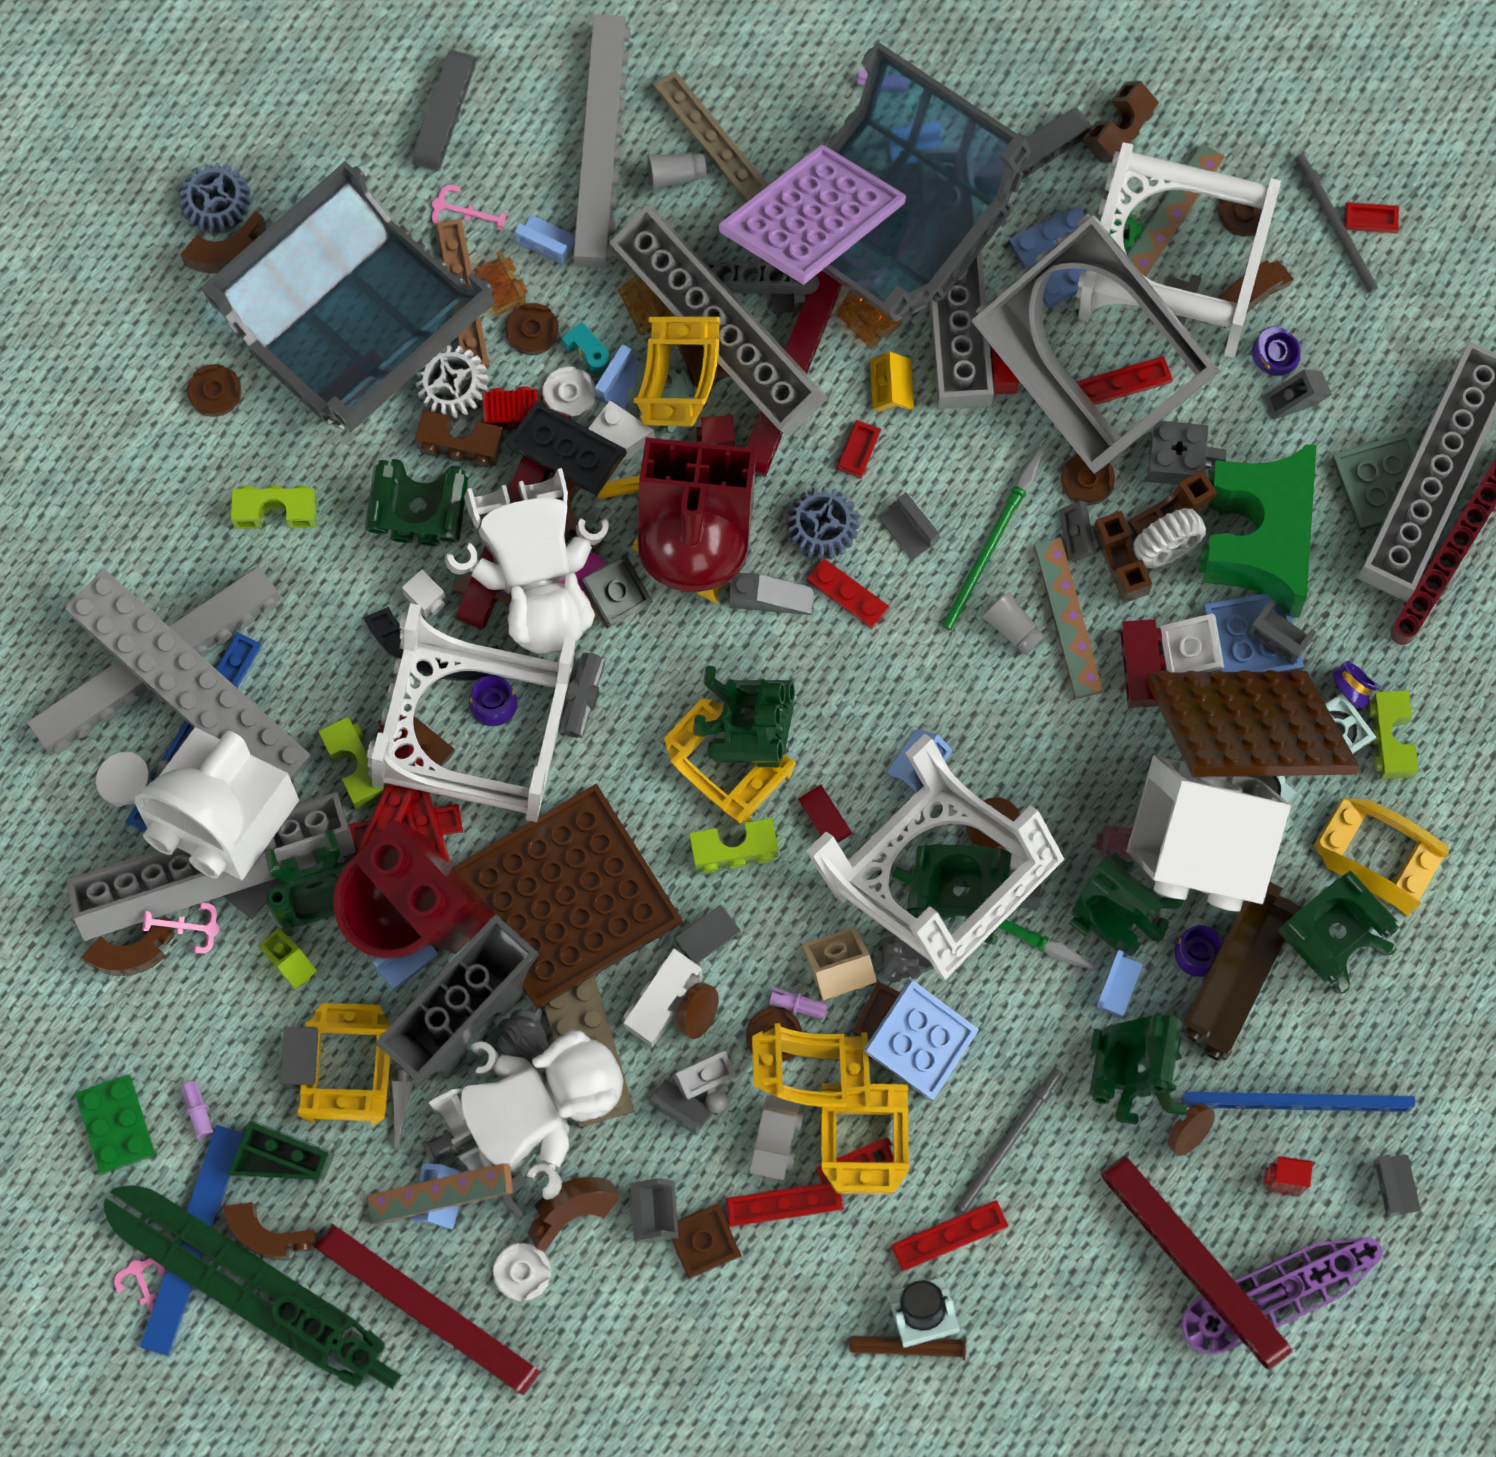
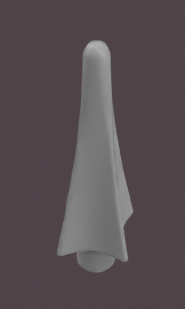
M398 1070L397 1081L391 1080L394 1113L393 1149L395 1150L400 1147L403 1122L414 1084L408 1082L409 1074L405 1070Z

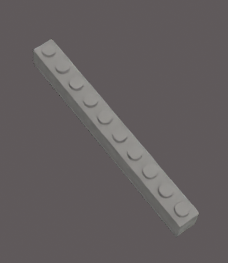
M594 14L574 247L575 267L607 269V260L613 259V247L609 243V235L615 234V219H611V210L616 211L617 195L613 194V186L619 185V170H615V162H620L621 146H617V138H622L623 122H619V114H624L625 98H621V90H626L627 74L622 73L623 66H628L629 50H624L625 42H630L631 27L626 26L625 16Z
M258 566L169 627L204 657L210 647L216 643L222 644L232 636V632L240 627L243 629L251 625L255 617L260 613L272 611L277 606V602L280 601L277 590ZM117 661L27 723L49 755L53 753L59 754L69 747L71 741L77 737L83 738L92 732L93 726L101 721H109L121 707L133 705L138 701L139 695L147 690H152L125 665Z

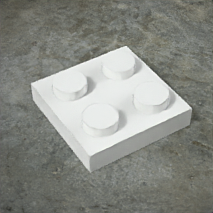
M1213 613L1160 626L1168 672H1211L1224 669L1216 617Z

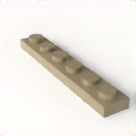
M676 70L654 84V90L745 203L751 197L756 196L760 190L768 186Z

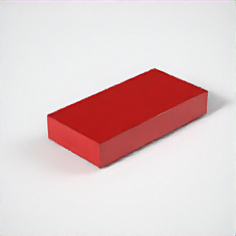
M1346 202L1344 226L1346 230L1397 234L1399 230V206Z
M856 420L836 470L862 479L880 436L881 429Z

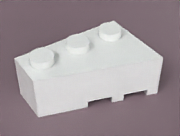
M609 401L588 428L626 449L627 454L621 462L630 459L636 452L644 448L646 437L655 438L652 428L644 425L643 422L612 401Z
M673 949L669 957L660 965L652 982L649 981L641 991L640 996L642 997L637 1004H632L624 1014L625 1029L650 1047H653L677 1015L681 1002L685 1003L688 998L685 995L687 990L694 984L702 981V968Z

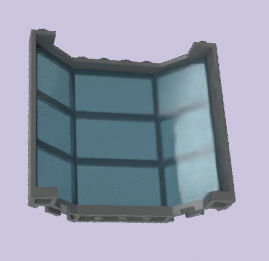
M877 41L874 47L865 53L861 62L868 75L859 106L847 116L844 125L838 133L831 136L826 147L906 195V199L900 208L822 271L897 322L903 318V313L907 311L913 314L926 308V302L930 300L935 302L942 300L1010 215L1012 205L1009 204L1012 191L1014 193L1018 191L1023 173L1019 170L1022 161L1029 159L1031 149L1023 137Z
M344 161L201 288L207 301L227 320L225 323L238 338L241 337L250 348L249 352L261 365L325 424L330 425L332 423L336 428H345L348 432H352L491 307L495 301L492 295L493 288L484 278L478 279L471 273L468 276L471 285L466 284L458 273L452 274L447 270L448 267L441 258L431 256L429 249L423 242L413 240L411 233L406 227L396 225L368 191L364 181L366 179L365 174L357 166L351 167Z

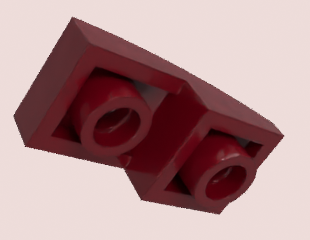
M822 784L798 798L821 836L828 832L839 843L853 834Z

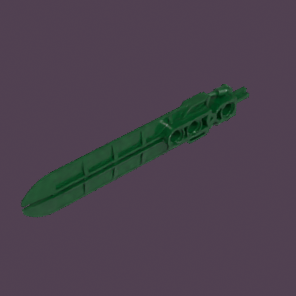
M135 1185L116 1187L109 1192L140 1212L142 1215L139 1219L105 1198L103 1205L107 1220L114 1232L122 1240L315 1366L338 1376V1380L356 1388L360 1387L369 1375L391 1390L399 1383L402 1375L380 1361L386 1345L371 1330H365L354 1318L152 1189ZM149 1218L177 1236V1240L174 1242L146 1224V1220ZM186 1242L214 1260L212 1265L208 1264L181 1246L182 1243ZM218 1266L225 1267L250 1284L249 1287L245 1288L217 1270ZM255 1288L276 1300L273 1305L254 1294ZM287 1304L294 1305V1315L289 1319H283L281 1317V1309ZM311 1320L318 1321L319 1330L313 1335L306 1334V1323ZM352 1327L356 1328L364 1336L363 1340L370 1346L356 1337L344 1339L345 1331ZM360 1351L367 1352V1363L363 1366H355L353 1363L354 1355ZM333 1352L337 1353L339 1363L352 1372L345 1369L340 1371L328 1366V1359Z

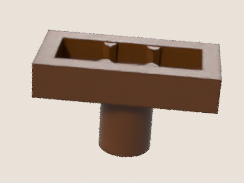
M414 716V732L421 749L432 761L442 767L453 755L455 749Z

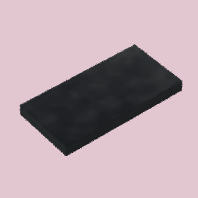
M537 401L506 443L508 449L553 473H556L557 469L562 468L566 480L595 496H598L627 454L625 448Z

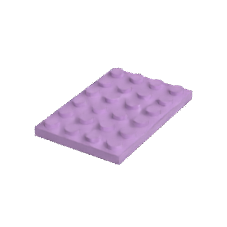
M821 144L719 224V232L804 285L905 203L906 195Z

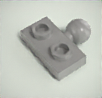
M724 1050L673 1074V1077L684 1101L706 1091L705 1104L707 1109L713 1113H720L726 1109L728 1098L724 1092L717 1090L716 1086L736 1077V1073Z

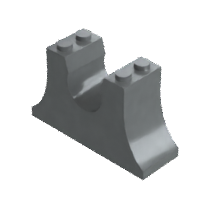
M495 914L375 1042L376 1045L418 1083L438 1071L447 1079L467 1057L468 1050L466 1047L481 1026L496 1013L500 1016H506L524 996L523 982L528 970L539 955L538 952Z

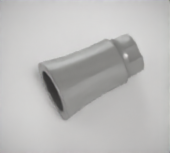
M702 153L647 154V171L652 191L671 185L694 182V180L703 179L707 176L706 161Z
M1010 592L1000 598L982 617L983 620L996 628L1015 647L1018 646L1025 655L1029 654L1045 638L1037 629V625L1022 610Z

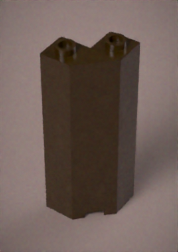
M1270 881L1263 904L1243 900L1241 910L1237 911L1181 1025V1032L1184 1033V1036L1200 1048L1206 1050L1205 1054L1208 1057L1217 1061L1221 1059L1226 1061L1230 1057L1231 1049L1283 946L1285 939L1278 930L1303 908L1280 896L1283 888Z

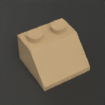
M855 926L802 944L815 984L823 1000L836 998L843 993L862 989L877 982L870 954Z

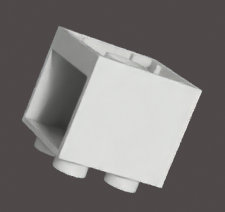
M1153 755L1126 852L1141 866L1139 875L1155 882L1153 887L1155 892L1171 898L1186 899L1189 888L1209 894L1207 902L1211 905L1230 911H1240L1243 900L1263 904L1291 805L1258 778L1249 776L1192 777L1185 762Z

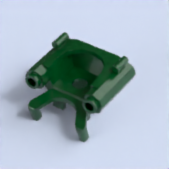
M379 460L378 465H375L373 469L365 530L374 534H387L390 529L392 530L390 539L400 543H412L414 532L418 536V543L425 546L436 547L439 546L440 541L448 543L459 542L465 505L464 496L467 491L469 477L465 476V471L461 470L460 467L451 466L438 480L430 483H420L407 476L401 460ZM415 498H422L426 502V508L421 513H414L410 509V503Z
M710 665L707 666L704 673V684L708 689L721 697L724 705L722 714L716 720L705 722L706 718L704 715H696L693 733L699 737L724 732L725 738H715L713 742H709V759H713L716 763H757L758 767L779 768L786 750L793 714L794 682L792 680L729 679L726 684H722L715 679L716 668ZM748 708L755 709L754 718H742L743 711Z
M328 830L324 833L329 849L325 846L313 850L317 865L304 870L299 869L296 857L283 860L282 866L278 865L274 850L270 849L264 853L271 876L281 880L278 887H274L267 893L266 904L280 926H283L287 936L294 935L292 927L304 926L335 915L334 892L338 879L347 864L342 865L337 862L341 852L334 830Z
M943 844L917 846L907 912L918 918L930 906L937 911L943 922L950 917L955 918L956 916L969 918L1009 878L1012 853L1005 849L987 846ZM954 887H970L969 892L965 896H956L953 893ZM992 932L984 942L995 945L998 942V936Z
M1114 853L1110 858L1108 856L1104 857L1092 872L1073 907L1071 915L1074 918L1069 924L1085 937L1090 931H1093L1116 951H1124V957L1126 955L1132 957L1141 946V943L1138 942L1139 937L1130 931L1135 924L1152 941H1161L1165 936L1169 921L1165 918H1159L1157 925L1154 926L1149 921L1148 916L1153 919L1162 908L1178 909L1182 906L1184 899L1160 897L1153 890L1154 885L1149 889L1129 874L1135 862L1132 860L1128 862L1119 854Z
M1350 870L1301 908L1281 926L1278 932L1324 982L1329 981L1330 984H1333V991L1340 994L1346 993L1350 989L1346 964L1353 952L1363 947H1371L1379 951L1383 956L1392 955L1396 951L1393 943L1370 933V931L1374 929L1380 936L1384 935L1386 938H1389L1399 929V926L1396 924L1398 920ZM1332 924H1342L1346 928V935L1340 939L1333 938L1329 933V928Z
M1154 1015L1112 1024L1102 1030L1097 1028L1093 1030L1090 1050L1096 1052L1089 1093L1094 1102L1108 1104L1114 1098L1116 1089L1123 1090L1115 1112L1118 1122L1137 1124L1139 1122V1115L1130 1112L1133 1100L1136 1096L1140 1098L1151 1096L1152 1092L1155 1093L1162 1108L1167 1113L1185 1115L1187 1113V1105L1174 1102L1169 1094L1171 1091H1176L1177 1086L1172 1083L1175 1062L1182 1059V1055L1179 1053L1182 1025L1180 1019L1171 1015ZM1138 1065H1144L1146 1069L1139 1072Z

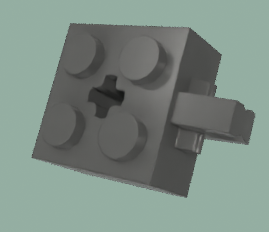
M1160 421L1151 428L1147 482L1179 485L1181 481L1201 470L1205 473V469H1210L1211 465H1215L1216 460L1226 461L1227 450L1213 448V444L1207 443L1209 425Z

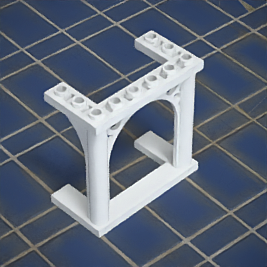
M1123 142L1121 151H1115L1111 174L1108 175L1105 191H1109L1107 199L1102 198L1098 214L1102 215L1100 223L1109 234L1111 231L1114 232L1111 236L1125 254L1123 230L1129 214L1142 200L1161 191H1191L1262 209L1238 303L1165 286L1146 278L1175 315L1231 328L1224 356L1235 358L1281 180L1271 178L1269 185L1134 153L1132 152L1133 144ZM1147 178H1150V182H1158L1157 185L1149 186ZM1134 179L1138 180L1143 186V191L1139 194L1132 192L1128 187V183ZM1124 194L1131 199L1127 205L1122 203L1125 198ZM1115 221H1120V222H1121V225H1120V226H1116V225L1114 224V222H1115ZM1081 271L1075 309H1079L1078 319L1089 321L1092 311L1105 305L1128 304L1139 306L1135 299L1112 279L1094 271Z
M410 603L408 613L403 612L400 621V649L404 651L402 659L397 658L393 674L397 675L395 684L390 683L387 699L391 700L389 709L383 710L381 725L385 726L384 731L377 734L376 742L370 741L368 749V777H372V787L383 789L385 783L527 813L526 820L537 822L572 673L576 639L565 637L559 662L471 644L450 637L436 630L421 616V605ZM436 659L440 660V664L448 663L447 667L444 669L439 668ZM419 661H426L432 666L433 674L426 677L418 672L416 665ZM460 671L483 672L555 688L538 766L534 768L530 788L457 773L445 769L432 761L421 749L413 726L414 711L424 691L438 679ZM411 675L420 681V686L416 689L410 686H414V680ZM410 706L412 709L407 712L404 710V707ZM400 730H407V737L398 739L402 734ZM403 745L413 747L414 752L408 758L398 759L394 755L395 751ZM417 758L423 761V766H419L416 763L415 767L410 766Z
M924 734L905 753L924 786L849 860H847L834 837L828 832H825L806 852L837 900L842 903L846 900L853 903L927 958L937 974L946 980L1064 858L1037 809L1030 805L1014 822L966 788L951 773L933 739ZM942 805L943 811L938 818H931L930 816ZM951 807H952L953 813H956V814L953 815V816H950ZM964 824L982 831L1025 862L950 935L937 911L930 906L918 918H915L900 907L891 896L889 874L898 853L914 837L937 826ZM876 870L882 871L881 875L876 879L867 880ZM882 885L881 889L877 892L875 888Z

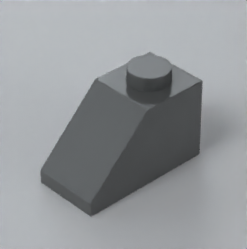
M1304 369L1264 394L1263 397L1272 418L1278 419L1311 408L1331 396L1332 393L1322 371Z

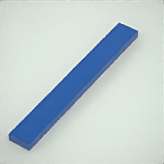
M237 632L215 669L238 689L262 648L261 643ZM184 721L162 760H171L194 728L189 723ZM157 769L151 778V782L156 779ZM135 805L126 822L145 832L147 826Z
M1184 1092L1181 1096V1103L1186 1104L1187 1108L1204 1103L1209 1108L1410 1112L1415 1107V1096Z
M219 1125L215 1127L187 1212L212 1228L214 1227L231 1177L228 1175L244 1135L242 1132ZM186 1242L182 1243L181 1246L203 1259V1253ZM168 1269L163 1278L140 1345L143 1349L170 1356L193 1288L191 1284Z

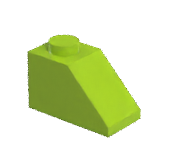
M280 928L257 945L295 989L307 983L312 975L317 972L300 948Z

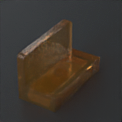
M634 275L618 289L640 335H647L651 332L652 323L649 322V317H676L639 275Z

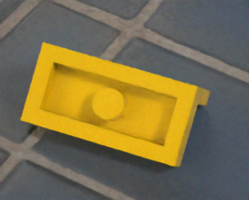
M890 351L870 359L872 409L878 412L894 406L906 410L914 409L911 359Z

